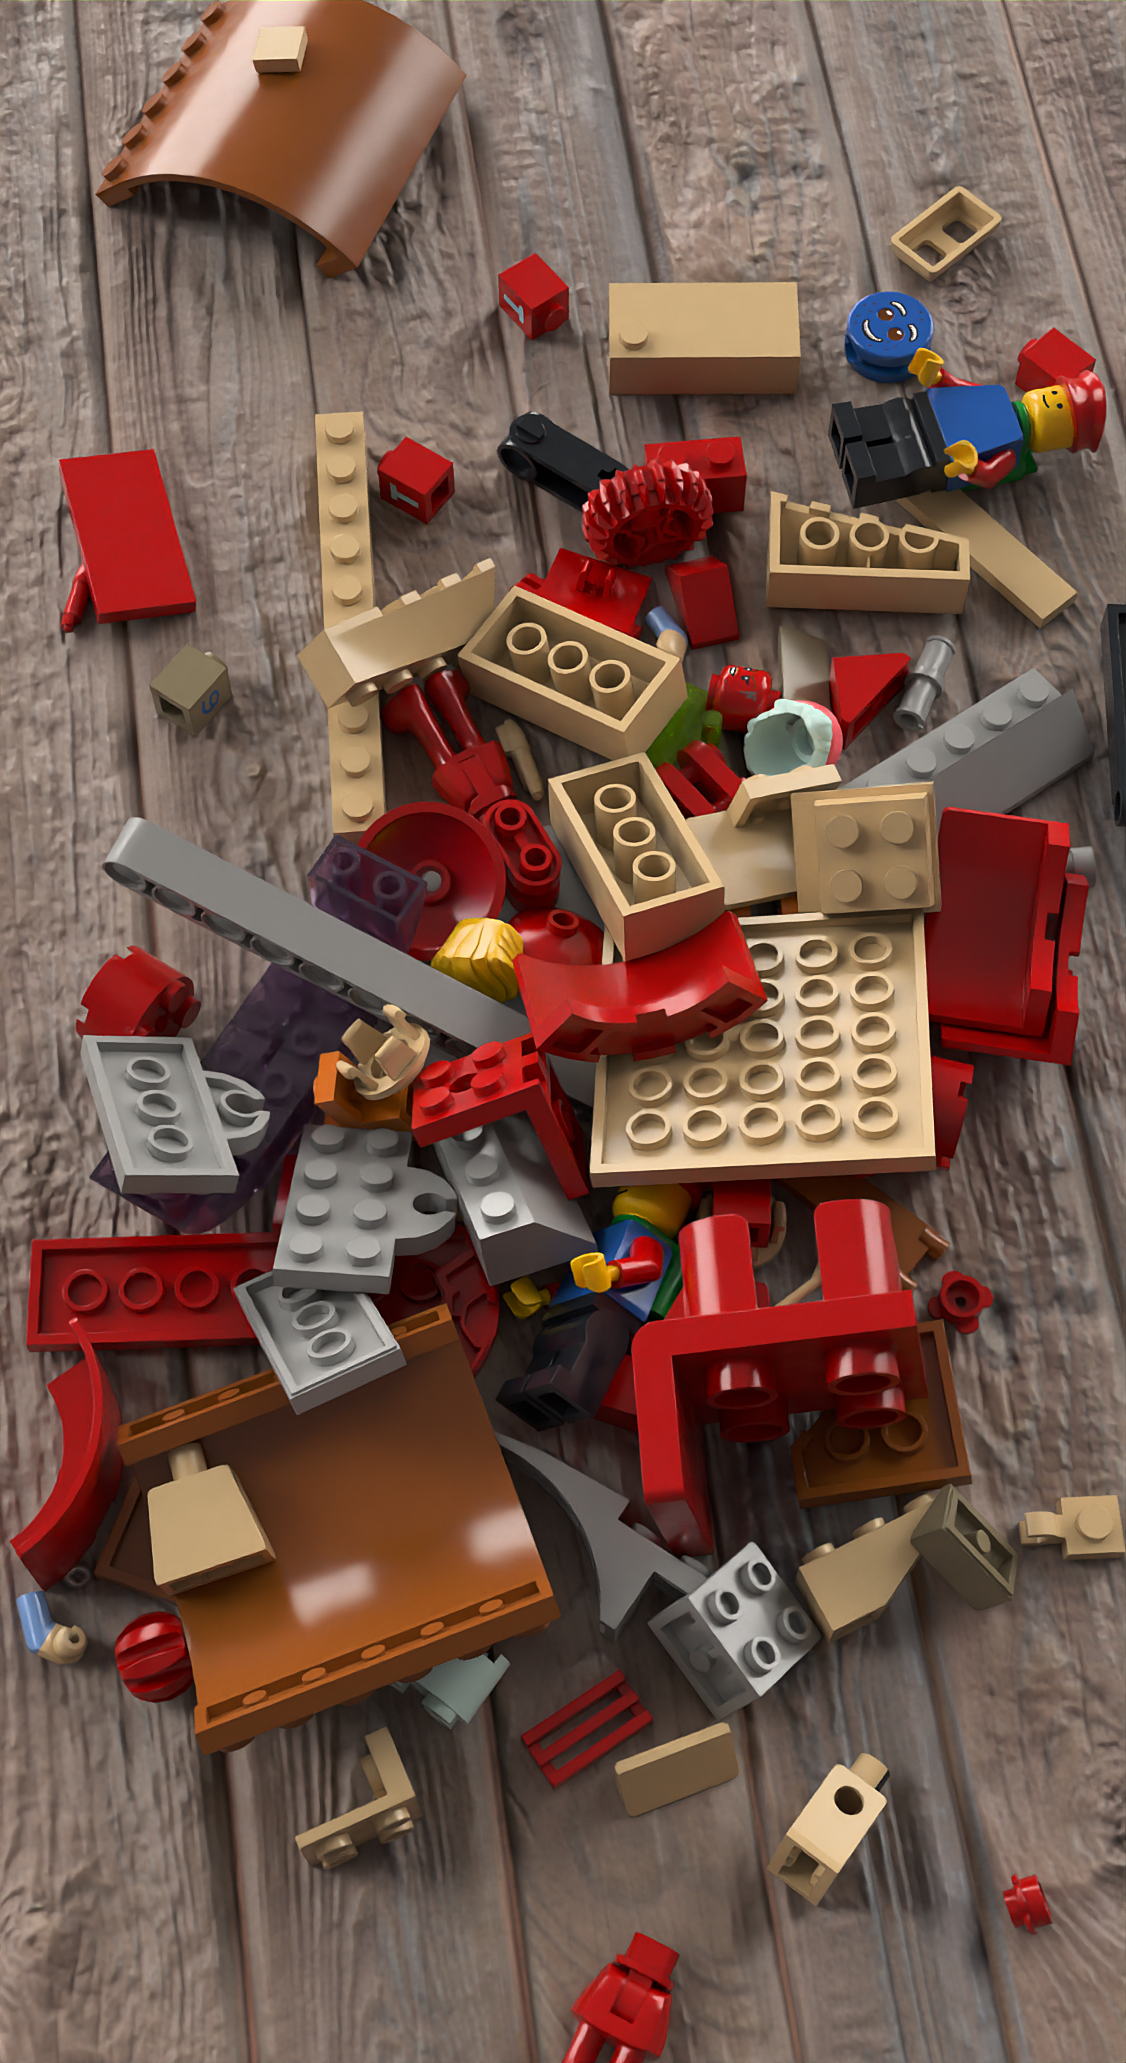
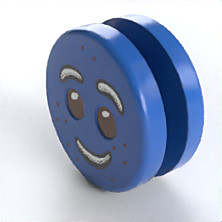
M886 291L866 296L855 304L847 319L844 352L848 363L863 377L880 383H897L914 377L915 374L908 371V366L919 348L931 350L934 333L932 316L921 302L903 293Z

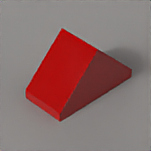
M712 555L666 565L665 574L691 650L739 640L728 565Z
M905 653L832 658L829 694L832 713L836 717L842 731L843 750L847 749L905 687L904 681L909 672L911 657Z

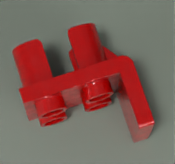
M844 1199L823 1202L815 1209L814 1224L823 1300L771 1307L768 1287L765 1283L755 1281L750 1230L746 1219L739 1214L703 1218L686 1225L679 1232L683 1288L664 1320L649 1322L642 1326L636 1332L631 1346L644 1500L676 1558L679 1559L682 1555L690 1557L714 1555L702 1424L719 1423L721 1437L727 1441L740 1443L762 1442L782 1437L790 1431L789 1414L835 1408L836 1422L839 1426L849 1429H873L893 1425L904 1420L907 1416L906 1400L929 1398L912 1289L902 1290L891 1213L885 1204L866 1199Z

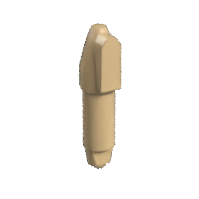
M507 719L503 725L495 728L507 759L512 758L523 789L530 791L533 800L539 801L544 796L542 779L531 754V746L527 742L526 735L520 726L512 719Z

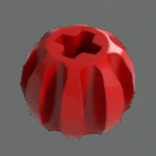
M163 1611L142 1614L129 1622L117 1636L115 1643L117 1667L126 1688L136 1698L152 1703L173 1700L187 1691L194 1682L182 1621L175 1614Z

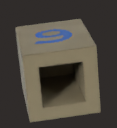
M189 644L185 645L149 685L156 713L195 737L232 697L228 668L225 663L211 652L202 653Z

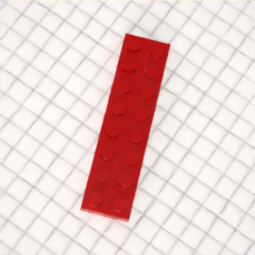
M455 1226L452 1236L435 1249L418 1255L395 1256L389 1294L367 1293L386 1325L441 1305V1296L433 1282L432 1273L473 1245L465 1226ZM273 1232L32 1239L26 1347L29 1352L83 1351L69 1324V1321L75 1317L87 1334L94 1350L260 1345L233 1289L273 1270L279 1239H273Z

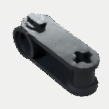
M533 411L518 416L512 421L509 427V434L497 448L498 458L508 471L521 479L528 480L583 513L582 506L589 501L588 493L600 489L601 480L613 479L616 470L622 472L629 470L624 464L557 426L546 416Z

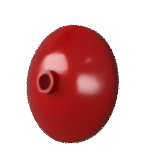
M415 802L390 810L378 818L365 831L357 843L351 858L348 888L356 917L370 936L416 960L432 961L459 921L468 918L498 919L506 897L507 873L499 845L490 831L478 819L452 805L439 802ZM431 871L438 873L441 877V886L434 892L427 890L423 884L425 875Z

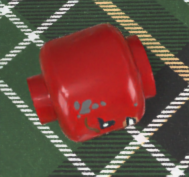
M727 665L722 669L720 675L712 674L705 713L712 714L714 725L720 729L748 733V721L774 708L775 701L781 698V691L772 690V677L764 670Z

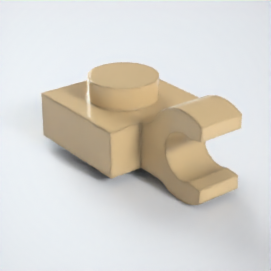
M1117 1495L1060 1498L1055 1504L1057 1514L1044 1511L1029 1512L1024 1514L1025 1521L1018 1522L1021 1546L1061 1543L1063 1561L1121 1558L1126 1552Z

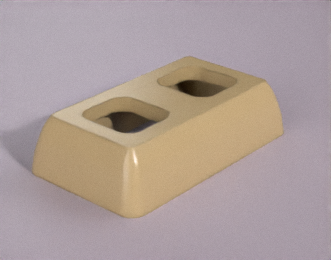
M957 186L891 237L892 249L898 259L928 282H932L990 237L998 228L1002 217L968 190ZM954 221H960L973 230L975 234L964 243H958L947 235L943 229ZM923 245H929L945 258L935 266H931L918 256L915 251Z

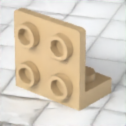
M387 1726L364 1736L371 1753L359 1758L376 1800L295 1837L299 1850L310 1866L322 1863L323 1868L326 1870L344 1864L358 1855L356 1846L376 1837L379 1838L381 1844L401 1838L414 1830L415 1827L412 1821L423 1816Z

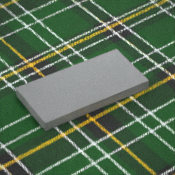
M273 1270L233 1289L296 1415L407 1365L400 1346L367 1293L273 1286Z

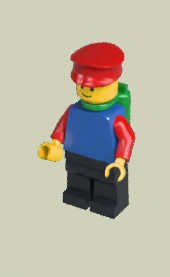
M919 348L908 366V371L918 376L919 382L928 388L926 391L913 393L912 399L896 397L883 404L853 408L851 401L832 404L828 437L839 469H842L841 475L852 508L857 509L918 495L928 490H931V493L943 490L949 492L957 489L961 491L979 488L991 489L995 485L1019 481L1024 478L1025 474L1035 473L1038 470L1032 452L1043 453L1066 448L1073 454L1084 449H1089L1092 453H1095L1099 448L1105 429L1107 399L1105 386L1097 374L1085 370L1076 378H1067L1059 375L1055 386L1025 393L1022 401L1011 402L1006 388L1001 385H981L956 378L942 368L944 361L940 356L928 349Z
M712 1182L620 1186L612 1203V1212L615 1218L609 1227L592 1234L596 1241L598 1252L583 1254L574 1258L570 1263L571 1268L564 1280L545 1284L542 1286L541 1291H538L529 1276L521 1277L511 1284L510 1288L512 1291L505 1293L502 1297L514 1315L519 1319H526L544 1306L546 1313L541 1322L548 1327L542 1329L535 1337L533 1359L525 1374L504 1382L495 1399L498 1403L538 1432L562 1426L565 1422L569 1424L595 1417L627 1351L630 1338H634L636 1332L645 1324L664 1320L683 1288L679 1238H677L676 1242L672 1239L678 1234L688 1212L699 1207L703 1192L712 1190Z

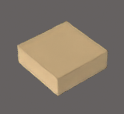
M260 27L252 59L256 73L300 72L308 41L305 27Z

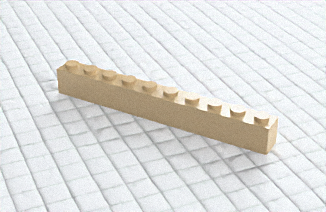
M363 411L315 414L324 629L376 607L368 455ZM380 690L371 699L358 706L352 707L348 701L328 708L332 823L338 864L351 862L355 847L362 835L378 818L387 813Z

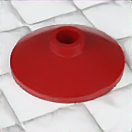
M556 907L533 908L517 913L508 922L523 938V954L526 956L565 965H602L604 932L590 919L578 913Z

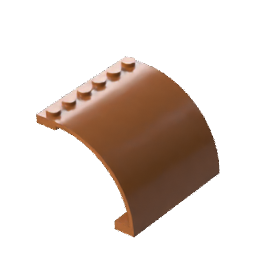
M228 0L223 4L220 1H215L201 15L200 20L203 24L199 31L193 33L182 45L181 51L184 54L180 61L173 64L163 75L162 82L165 85L161 91L152 96L144 105L142 112L145 116L141 123L134 126L123 138L122 144L125 148L122 153L111 160L104 168L102 176L105 179L95 195L107 207H110L134 196L139 186L144 183L181 181L216 187L253 200L281 214L322 242L327 248L317 267L328 279L358 268L467 75L445 52L415 28L391 13L363 0ZM260 27H305L308 41L300 72L256 73L252 59Z
M447 1303L387 1325L400 1346L407 1365L299 1415H296L272 1368L118 1426L117 1447L125 1466L132 1465L148 1512V1491L174 1481L167 1453L185 1444L199 1443L202 1446L208 1469L220 1465H229L236 1473L276 1556V1561L174 1594L184 1629L198 1702V1706L194 1707L195 1736L203 1756L218 1750L222 1752L239 1750L251 1743L255 1736L278 1727L282 1729L296 1728L308 1722L316 1712L337 1704L341 1706L358 1704L371 1696L373 1691L396 1681L400 1683L417 1681L428 1675L435 1666L456 1658L459 1660L474 1659L486 1653L492 1644L515 1635L517 1637L536 1635L545 1630L551 1621L562 1618Z

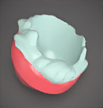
M778 699L774 703V708L748 721V733L744 738L745 746L743 749L747 769L753 776L757 774L773 776L789 773L795 768L804 765H810L813 768L830 764L836 765L842 751L843 737L836 717L826 707L807 700Z

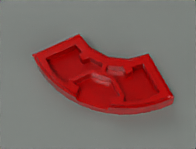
M472 1245L433 1272L432 1279L441 1296V1305L447 1303L475 1379L485 1365L495 1343L499 1325V1295L497 1285H489Z

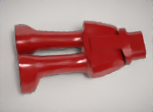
M454 669L440 671L427 678L424 685V694L417 684L409 685L389 700L382 709L380 716L386 728L394 734L412 732L435 769L431 783L435 790L450 805L466 811L484 825L485 814L493 804L507 799L517 800L509 764L500 742L493 740L487 743L479 732L466 704L471 689L462 671ZM428 702L434 710L443 715L464 751L457 755L455 754L435 720Z
M635 1932L625 1955L617 1954L613 1963L610 1962L600 1971L573 2005L571 2012L579 2024L561 2063H595L604 2043L615 2048L609 2063H643L645 2059H659L667 2038L673 2002L671 1992L674 1988V1983L669 1978L680 1955L658 1941L642 1933Z

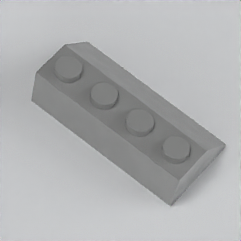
M526 1110L432 1144L447 1183L456 1193L458 1210L490 1286L573 1260L583 1254L598 1252L596 1241L576 1198L568 1201Z

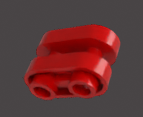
M697 739L677 752L679 770L668 762H663L655 768L685 820L727 811L742 781L747 779L745 777L739 778L726 765L724 756L714 744L710 742L705 744Z
M512 799L502 800L493 804L485 814L484 826L495 838L504 858L507 873L506 897L518 912L533 908L555 907L559 900L562 859L555 845L533 810L527 804Z

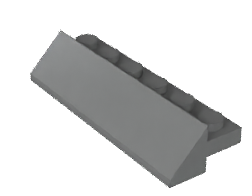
M1032 668L840 789L934 781L938 837L941 814L944 808L956 807L1007 814L1091 760L1095 751L1073 688L1061 695L1037 670Z

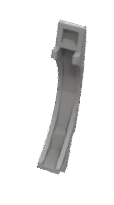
M494 1432L505 1463L539 1485L562 1509L581 1538L590 1559L597 1584L600 1605L599 1634L611 1642L615 1643L652 1585L677 1601L694 1591L712 1575L703 1564L692 1557L682 1555L678 1559L660 1547L662 1545L661 1539L648 1528L638 1523H633L631 1528L624 1523L629 1517L630 1511L629 1499L537 1448Z

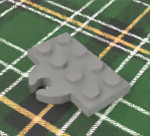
M84 1035L80 1054L121 1194L193 1193L207 1195L210 1193H235L239 1173L233 1156L243 1155L258 1147L265 1137L270 1118L269 1111H262L265 1097L241 1079L225 1073L203 1071L192 1038Z
M304 1124L273 1266V1286L389 1294L395 1256L418 1255L439 1247L452 1236L455 1231V1216H457L456 1193L445 1179L428 1170L410 1167L413 1132L393 1131L387 1128L374 1130L345 1128L330 1124L321 1126ZM427 1211L438 1212L437 1214L433 1215L421 1214L422 1212Z

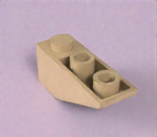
M933 1492L923 1494L905 1505L903 1508L905 1515L887 1524L882 1517L876 1518L852 1533L855 1540L837 1549L834 1548L832 1543L824 1544L807 1553L801 1559L804 1565L798 1568L794 1583L827 1644L879 1619L921 1557V1554L911 1545L910 1539L914 1529L936 1498Z

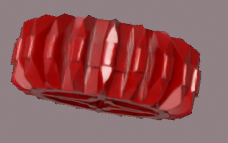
M652 459L645 466L638 467L634 463L633 468L628 471L616 470L613 479L601 480L600 489L588 493L589 501L582 506L583 533L597 560H605L606 563L614 566L622 563L626 569H630L634 565L644 567L649 564H659L670 558L677 560L678 554L682 551L694 550V542L705 539L706 530L713 525V500L705 480L701 478L699 471H692L688 463L677 466L673 459L667 460L663 464H658L655 459Z

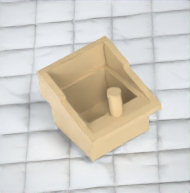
M934 781L791 794L798 914L817 912L830 914L923 908V913L941 911Z

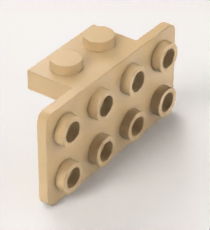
M834 764L815 768L810 765H804L795 768L789 773L773 776L765 774L751 776L742 781L727 811L686 819L691 831L725 886V911L797 896L791 794L838 790L837 788L842 780Z

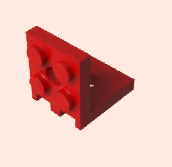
M532 1032L503 1043L497 1041L486 1043L478 1047L471 1055L452 1062L447 1060L434 1062L425 1067L414 1079L411 1130L420 1148L526 1110L568 1201L589 1194L586 1136L548 1053L536 1049Z

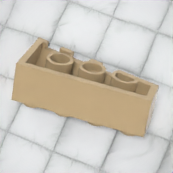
M771 491L766 563V607L962 614L970 583L969 539L910 524H905L901 529L879 522L880 517L861 513L859 518L831 512V505L812 501L810 506L789 502L788 495Z
M491 558L477 563L463 580L460 579L456 572L440 579L437 586L427 590L420 596L414 590L400 596L399 599L393 601L381 611L377 606L322 630L297 657L326 706L331 708L349 701L351 706L355 707L371 699L378 693V690L385 689L387 694H391L405 687L414 677L419 676L421 681H426L434 673L444 671L450 664L455 669H460L457 655L494 611L495 565Z

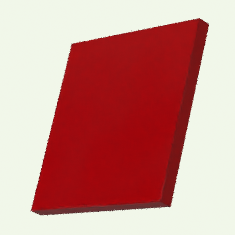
M560 548L538 596L629 636L652 578Z

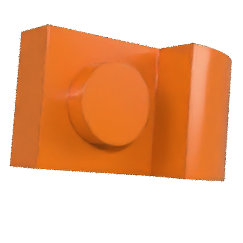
M340 1051L320 1054L318 1076L314 1080L313 1092L315 1097L314 1104L325 1112L324 1125L330 1124L345 1128L374 1130L387 1128L393 1131L412 1132L414 1080L398 1093L380 1100H368L356 1090L354 1079L345 1078L338 1071L336 1064L338 1061L343 1060L357 1069L358 1066Z

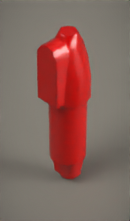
M83 563L79 566L73 578V586L62 614L61 628L66 633L73 632L76 624L81 623L91 595Z

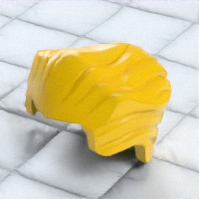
M489 918L463 919L458 922L444 945L431 961V967L499 1003H504L507 1000L515 999L520 992L512 960L517 954H523V938L510 924L500 920Z

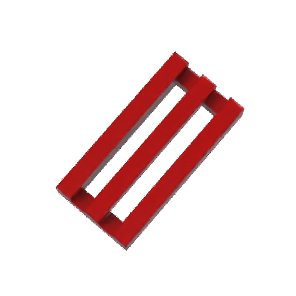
M619 1669L521 1735V1741L555 1791L653 1724V1717L647 1709L645 1710L640 1702V1698L634 1689L630 1688L626 1682V1677ZM613 1692H618L620 1695L619 1699L544 1750L541 1748L539 1742ZM627 1709L630 1710L634 1718L558 1770L554 1768L551 1763L552 1760Z

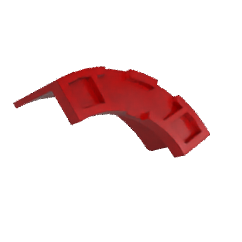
M946 807L941 814L937 837L942 907L940 912H926L924 923L929 1021L1043 1038L1052 995L1055 941L1051 940L1053 921L1047 920L1048 914H1059L1064 876L1070 850L1069 823Z
M1065 873L1059 914H1048L1047 920L1053 921L1051 940L1055 941L1052 995L1043 1038L940 1023L941 1046L1071 1066L1080 1012L1078 1006V977L1073 976V970H1068L1069 956L1079 957L1083 923L1089 891V884L1085 875Z
M725 911L712 923L682 942L662 951L626 962L587 966L565 965L531 958L521 953L517 954L512 960L536 1049L554 1056L577 1061L599 1063L600 1055L632 1054L634 1061H641L676 1053L675 1044L695 1038L708 1032L710 1039L715 1038L748 1018L768 1001L737 915L730 911Z
M76 1317L69 1321V1324L86 1358L46 1384L54 1398L62 1422L63 1455L59 1474L43 1508L23 1531L10 1540V1543L16 1550L15 1553L44 1592L59 1582L82 1559L96 1540L97 1536L95 1533L104 1520L111 1501H115L123 1466V1459L117 1447L118 1426L122 1423L117 1398L87 1334Z

